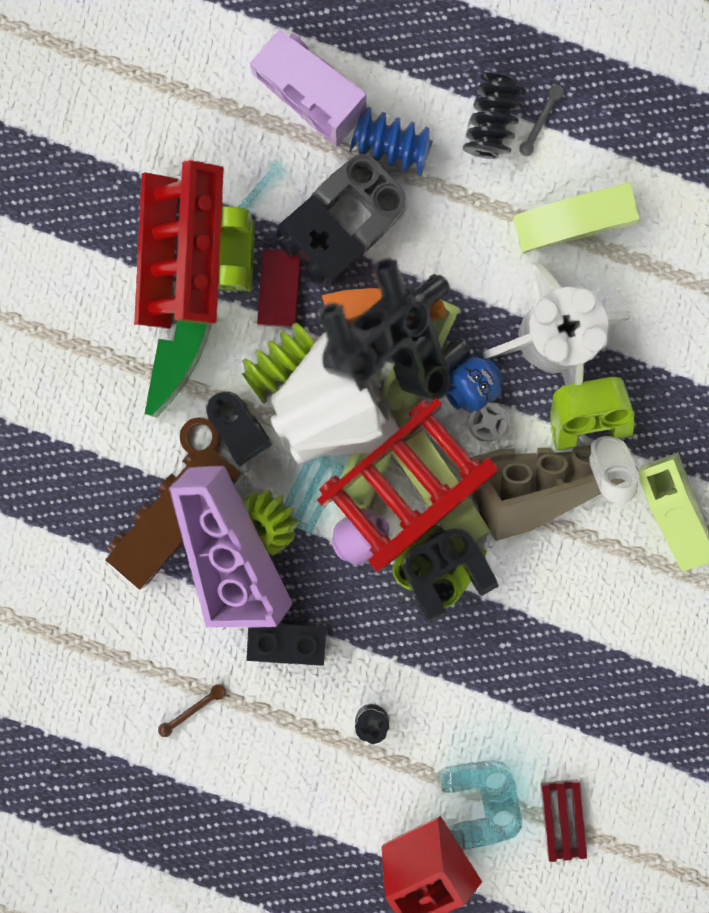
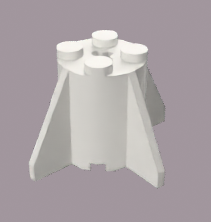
M541 261L535 262L531 266L541 299L523 317L518 331L519 338L484 351L482 353L484 359H491L521 350L526 360L532 365L534 364L538 369L551 374L562 373L565 385L575 383L576 386L583 384L584 363L594 358L606 345L609 332L608 325L629 320L631 318L630 311L605 312L601 302L590 290L576 287H561ZM561 326L565 332L559 333L557 327Z
M326 332L323 333L281 389L270 396L272 405L277 413L271 416L274 430L279 437H287L291 444L292 455L299 465L321 455L372 453L401 428L391 412L388 399L382 401L379 391L382 385L376 374L365 382H356L326 372L322 363L323 352L328 341Z

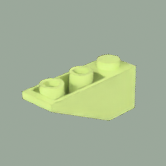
M679 453L642 465L638 470L639 481L650 509L681 571L708 564L709 531Z

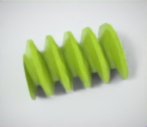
M296 322L292 325L295 337L292 338L285 332H281L282 346L270 340L267 342L269 355H266L259 349L255 351L257 364H254L247 358L242 360L245 372H241V374L263 404L267 402L265 390L267 389L273 394L279 391L277 381L280 380L285 383L290 377V372L295 371L315 345L305 329Z

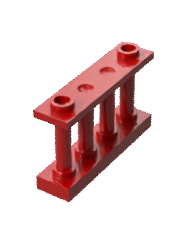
M195 160L183 161L181 181L179 182L177 178L147 172L142 173L134 325L171 329L172 313H175L174 320L216 324L224 166ZM177 198H180L179 220H176ZM178 236L177 258L174 259L175 237ZM173 275H176V295H175V297H172V294H173Z
M437 398L430 404L425 399L416 405L408 413L411 420L344 477L339 479L335 475L319 488L322 495L316 499L318 503L325 508L333 501L371 545L369 550L373 556L367 561L378 573L499 470L489 458L482 463L477 458L472 460L434 415L441 410L442 403ZM423 426L461 470L459 475L463 479L452 489L447 484L443 486L404 441L419 427ZM391 451L398 456L431 495L429 500L433 505L422 514L417 509L413 511L375 467ZM362 476L401 520L399 525L403 530L392 540L388 535L383 536L345 492L347 488Z

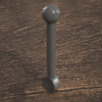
M553 85L549 89V99L527 141L521 143L519 151L523 156H530L534 152L533 144L555 102L563 97L564 90L561 86Z

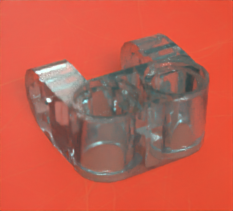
M499 760L470 762L446 767L438 771L442 792L451 793L480 788L485 818L464 821L449 827L462 850L510 840L520 833L522 817L515 781L509 767L504 762ZM492 773H502L506 776V781L502 787L492 789L486 785L487 777ZM500 811H509L513 814L512 821L506 826H499L493 822L494 816Z

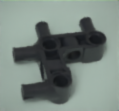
M383 259L372 268L380 287L381 299L350 325L348 324L342 304L329 303L318 310V317L321 319L328 339L322 356L323 367L329 374L356 382H365L384 367V362L392 356L395 363L393 370L403 391L434 400L437 398L439 400L444 397L449 389L451 371L464 359L468 358L471 353L468 344L460 338L458 340L457 338H452L446 346L441 348L429 312L430 308L438 300L450 292V285L442 275L438 274L436 276V274H432L419 287L410 290L403 282L397 260Z

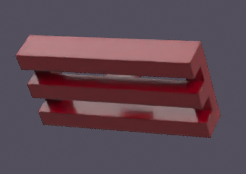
M577 779L540 783L548 861L556 862L557 859L567 861L576 857L587 859L580 782ZM565 789H571L576 848H571ZM557 790L562 849L558 850L555 848L550 791Z

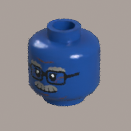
M471 357L451 371L450 386L446 397L457 410L462 408L469 413L479 411L487 403H492L501 395L503 376L499 368L491 360Z

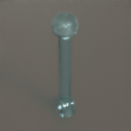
M277 161L272 162L269 166V172L237 207L246 209L274 176H280L283 173V165Z

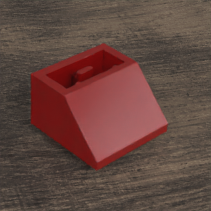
M441 815L381 846L385 898L394 913H448L464 906L482 884L481 878Z

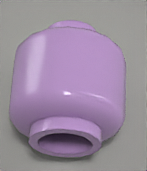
M361 509L383 536L389 534L388 523L381 515L376 514L372 510ZM347 517L336 523L332 538V545L336 554L342 560L348 561L351 564L361 565L368 562L367 560L373 556L369 550L371 545Z

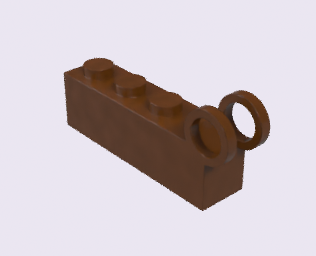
M200 417L192 418L182 426L179 439L183 449L188 452L182 460L186 467L177 477L171 473L157 489L161 493L160 497L152 506L146 502L132 518L136 522L134 527L127 534L121 531L107 547L111 553L105 561L139 590L145 588L184 543L170 487L188 468L225 466L233 484L244 474L217 451L221 444V437L210 420ZM199 425L208 426L212 432V441L203 450H196L190 443V433Z

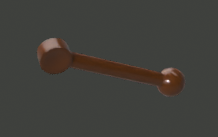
M221 684L214 685L210 693L171 722L160 724L158 727L159 735L164 738L169 737L175 727L214 699H222L226 693L225 687Z

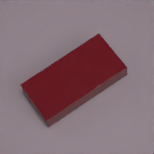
M263 249L257 316L258 326L292 328V325L296 322L300 258L297 255L290 257L283 250Z

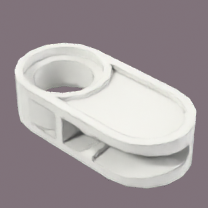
M603 436L594 440L591 445L589 461L600 492L605 498L614 502L630 501L637 493L639 473L624 441L612 436ZM622 479L627 481L629 484L626 486H617L612 484L610 480Z

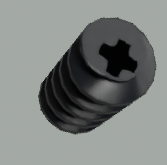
M483 72L481 79L484 83L477 87V94L480 98H477L473 103L474 109L477 112L470 116V123L474 127L469 128L466 132V137L471 142L463 145V151L480 158L496 159L499 157V154H510L512 151L510 147L502 144V142L506 139H515V133L506 129V126L518 124L519 119L511 115L510 110L522 109V103L514 100L513 97L514 95H525L526 89L507 76Z

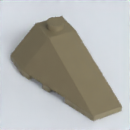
M576 446L572 452L551 453L550 447L537 448V453L515 454V448L499 449L471 457L472 460L477 458L480 463L489 458L499 469L493 477L474 492L480 516L488 526L494 539L498 541L532 531L602 494L590 466L591 446ZM612 479L610 482L614 485H619L625 482V480Z

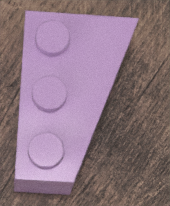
M279 29L249 63L252 75L336 148L357 125L360 116L366 110L367 93L334 70L328 62L322 58L319 59L311 53L306 44L294 34L288 36Z

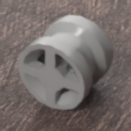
M487 403L479 411L470 413L468 417L469 431L480 441L488 442L498 439L505 433L508 426L506 412L496 403Z

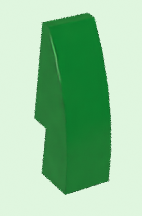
M177 321L174 341L158 338L145 415L158 417L187 383L200 360L212 324Z

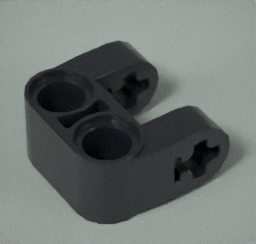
M223 391L214 394L209 399L206 405V414L220 435L224 446L239 467L273 445L254 415H251L237 394ZM220 399L225 403L232 401L235 405L231 410V414L233 417L237 414L238 418L229 424L227 423V420H229L227 415L220 417L216 412L220 408L218 402Z
M463 529L445 530L411 548L402 558L401 568L429 624L447 615L446 609L431 581L459 565H463L480 596L499 587L485 556L472 536ZM452 535L459 536L464 543L462 554L455 558L449 556L445 550V543ZM422 553L428 557L430 568L425 575L417 576L411 571L410 563L415 555Z

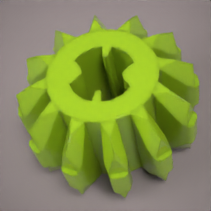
M270 489L262 493L252 492L242 502L267 552L274 556L294 540L296 535L294 529L297 528L299 521L290 516L293 513L294 507H286L283 504L284 495L277 496L274 499Z

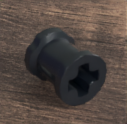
M367 704L361 707L355 716V730L360 740L376 744L386 738L390 725L384 708L377 704ZM371 715L374 720L381 719L378 722L379 729L373 732L370 727L363 728L366 725L365 718Z

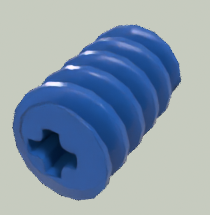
M367 107L359 118L349 152L358 143L359 155H366L372 148L373 159L377 162L387 153L388 166L391 167L402 158L403 171L407 172L416 163L417 176L421 177L433 140H430L429 127L425 126L421 133L416 135L415 122L411 121L405 130H401L400 117H396L389 126L386 125V112L382 111L376 120H372V108Z

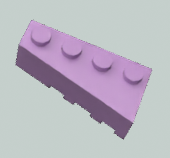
M225 466L188 468L170 487V492L205 626L277 627L293 602Z

